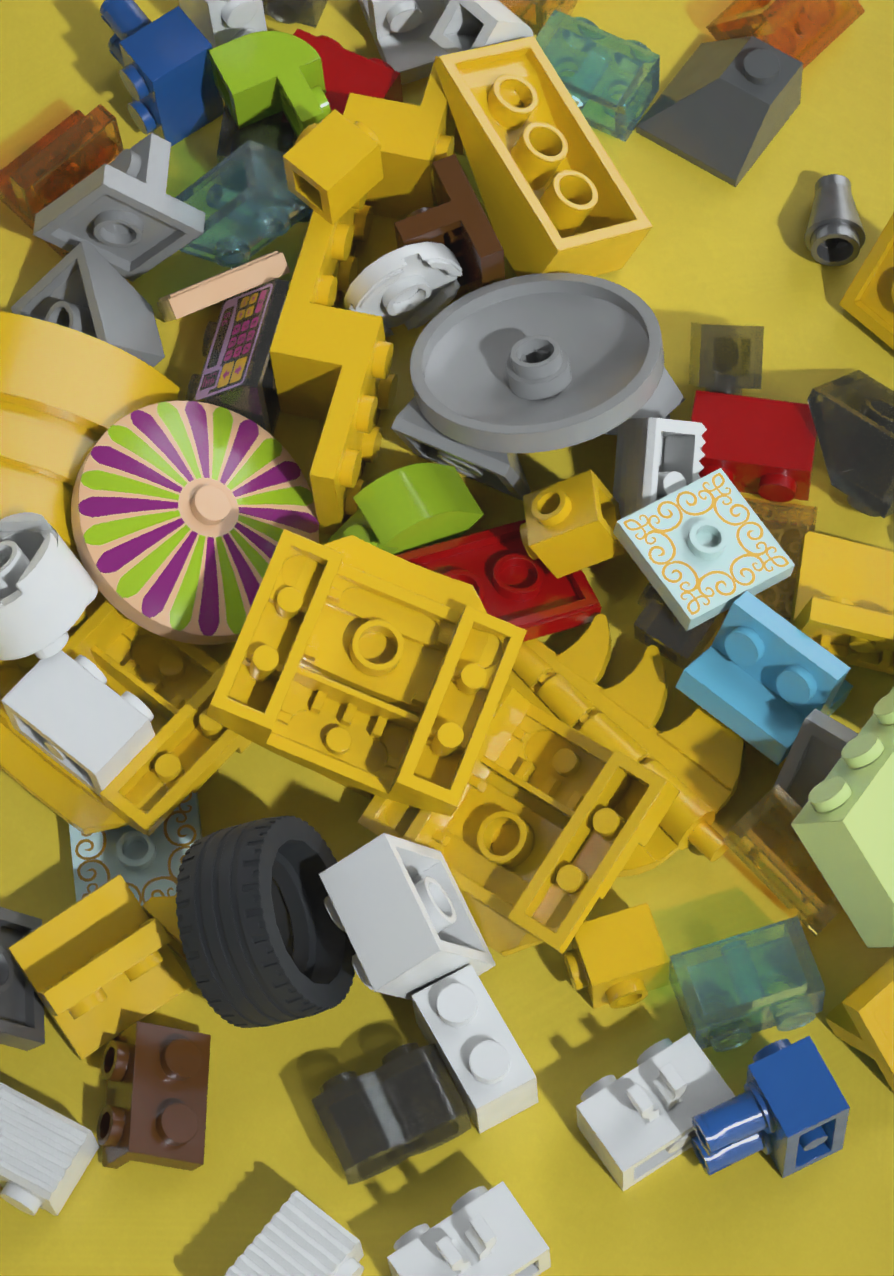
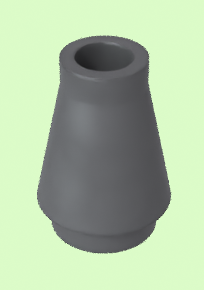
M838 174L823 176L816 182L815 198L804 238L805 245L811 251L812 257L817 262L827 266H841L852 262L858 256L865 242V232L852 196L851 182L845 176Z

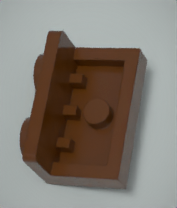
M136 1021L107 1044L101 1064L102 1077L104 1080H108L106 1106L99 1116L97 1125V1140L100 1145H103V1167L117 1169L130 1160L189 1171L204 1165L211 1035Z

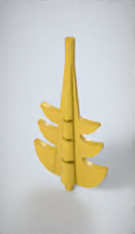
M597 614L590 627L580 639L559 655L537 638L522 642L507 681L508 685L516 689L534 705L609 750H619L666 778L680 790V793L646 846L637 845L618 877L639 875L654 869L659 864L668 860L678 850L687 849L691 845H694L710 862L719 859L728 849L729 843L711 825L716 818L715 815L734 795L742 778L746 750L744 739L701 706H698L695 712L684 722L670 730L661 732L655 728L663 713L668 695L666 670L659 649L655 645L647 646L643 658L637 667L620 683L606 689L598 685L597 683L604 675L611 656L612 639L609 622L604 614Z

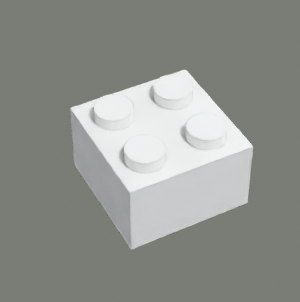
M383 833L319 874L328 893V896L325 897L326 909L333 922L341 930L345 931L356 952L352 956V963L357 975L374 992L412 1000L411 995L470 964L478 976L496 966L441 851Z

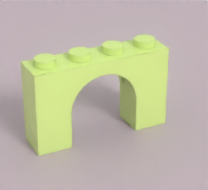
M894 687L876 703L871 718L859 734L844 746L841 751V758L826 778L811 790L808 796L809 801L791 823V826L868 948L894 947Z

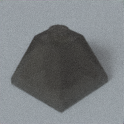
M860 370L813 388L807 401L831 485L848 495V503L866 515L885 518L893 514L894 391Z

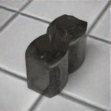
M417 1043L399 1046L387 1053L382 1058L381 1062L383 1065L373 1072L359 1076L355 1071L338 1074L326 1081L320 1088L321 1094L311 1100L316 1118L348 1185L383 1173L407 1158L439 1147L471 1129L469 1112L435 1043L420 1048Z

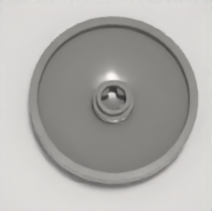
M540 273L513 277L492 283L466 294L444 308L427 324L419 335L410 358V374L414 395L425 419L439 432L454 441L477 449L501 453H536L557 450L586 442L609 432L624 423L645 405L656 390L664 368L662 334L659 322L651 308L639 296L619 284L594 276L574 273Z

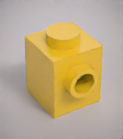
M334 109L320 123H313L306 127L298 136L295 145L283 155L288 190L333 225L384 178L380 151L381 143L378 137L363 122L356 121L352 123Z
M592 470L585 471L523 496L526 523L520 525L523 545L528 555L533 560L539 558L557 579L626 553L625 548L613 533L617 521L621 519L619 502Z
M648 902L583 922L572 939V950L563 953L574 990L586 988L593 1009L607 1004L614 1009L629 1007L645 999L648 991L669 985V960Z

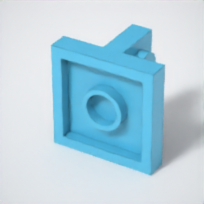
M746 591L733 602L712 645L683 670L675 687L779 765L788 756L804 719L815 708L830 716L845 702L853 685L845 680L851 669L849 666L750 592Z

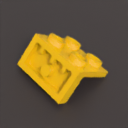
M808 531L801 540L790 623L843 663L894 675V551Z

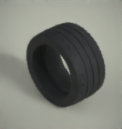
M295 816L269 817L221 829L191 844L190 849L186 851L182 859V865L179 867L180 872L177 876V924L183 952L186 955V961L190 967L191 974L196 981L198 989L201 990L202 996L206 998L214 1012L219 1014L223 1020H227V1023L234 1024L236 1027L254 1028L267 1027L310 1017L340 1004L346 998V994L349 993L350 986L353 983L352 979L355 976V969L352 963V956L356 952L347 933L333 922L326 909L325 897L328 896V893L319 874L336 864L337 860L333 856L331 849L326 845L325 840L314 830V827L309 826L308 822L302 821L299 817L295 818Z

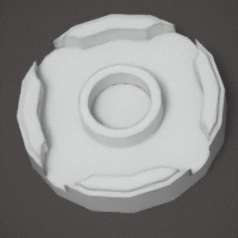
M426 241L405 245L383 255L364 268L350 284L343 299L345 310L382 316L385 337L394 335L391 328L401 324H405L408 330L420 327L434 318L455 298L460 288L457 277L462 276V268L453 252L442 243Z

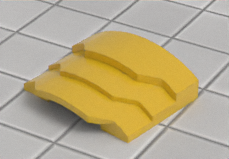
M0 311V520L17 513H38L57 531L70 550L79 555L72 530L71 500L74 484L85 458L101 436L121 418L148 405L177 401L180 388L152 366L98 338L52 322Z
M284 529L206 715L257 745L324 776L392 801L452 816L459 806L527 630L487 614L473 585L411 563L354 535L322 545Z
M98 589L95 599L86 606L79 619L67 631L69 639L62 651L73 660L78 655L88 658L105 675L107 679L105 684L121 696L125 691H129L137 696L154 715L151 725L155 736L98 796L15 730L1 700L41 659L32 654L15 660H0V768L49 809L83 834H91L129 825L137 831L150 836L191 792L196 793L235 751L242 754L252 741L206 715L228 660L221 665L195 644L167 639L146 630L118 611Z
M506 683L459 806L452 816L426 811L374 795L358 823L377 836L386 833L441 851L486 945L504 957L543 942L563 954L599 898L604 899L637 845L646 846L680 793V790L666 778L619 750H609L534 705Z

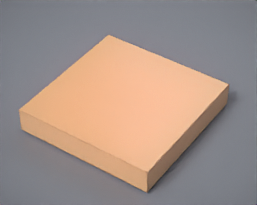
M275 251L161 297L157 305L164 322L177 320L291 271L283 252Z

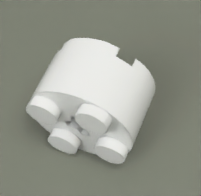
M33 512L17 513L0 520V660H15L35 654L39 659L49 658L57 654L67 644L69 639L67 631L79 619L86 606L95 599L98 593V586L57 531L42 515Z

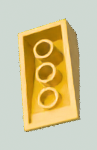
M531 36L439 56L434 63L490 223L504 250V255L516 275L519 277L540 273H574L598 276L622 269L653 226L535 37Z

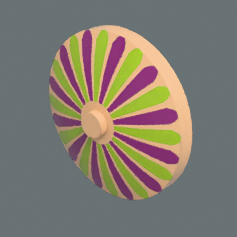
M178 400L161 402L135 410L121 418L101 436L91 449L78 472L73 488L71 522L76 548L86 571L98 586L99 591L118 611L137 625L154 634L183 643L217 645L237 641L284 529L319 543V522L317 520L313 495L301 469L289 452L270 433L252 420L239 413L210 403Z

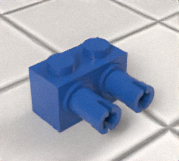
M105 0L100 8L101 17L115 33L109 40V51L123 67L119 74L132 97V102L127 104V108L133 121L145 135L153 132L155 135L171 142L172 147L225 113L222 96L215 85L208 51L212 49V45L179 6L151 22L134 0Z
M807 1036L793 1044L790 1043L789 1039H781L762 1048L753 1056L754 1063L748 1065L744 1093L692 1117V1124L697 1136L691 1138V1144L699 1163L708 1176L762 1150L766 1155H770L781 1177L785 1178L843 1149L850 1107L811 1037Z

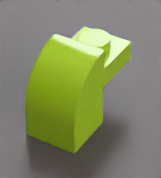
M260 31L241 36L208 50L215 85L239 129L283 111L298 138L306 127L313 123H320L332 112L324 94L326 89L321 57L310 44L301 38L279 31Z
M428 462L416 463L383 475L357 493L353 499L359 509L328 540L332 542L354 535L386 552L396 555L461 537L484 513L454 466Z

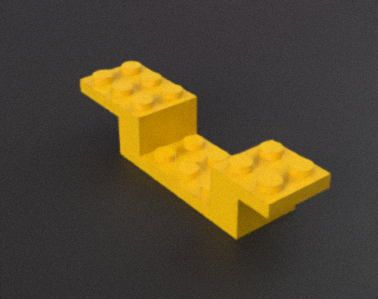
M434 63L421 106L360 94H349L343 116L352 123L356 121L363 122L378 137L381 143L380 151L384 178L333 225L313 210L269 350L281 412L325 421L309 473L317 520L319 522V531L322 534L333 535L359 509L353 497L366 487V481L361 480L366 462L375 463L382 440V427L377 426L382 409L391 410L398 383L397 374L390 373L394 345L393 343L386 342L383 317L338 308L342 292H347L350 284L357 276L358 259L354 257L358 241L366 242L368 240L373 214L403 220L417 209L436 207L432 162L453 154L456 156L466 155Z

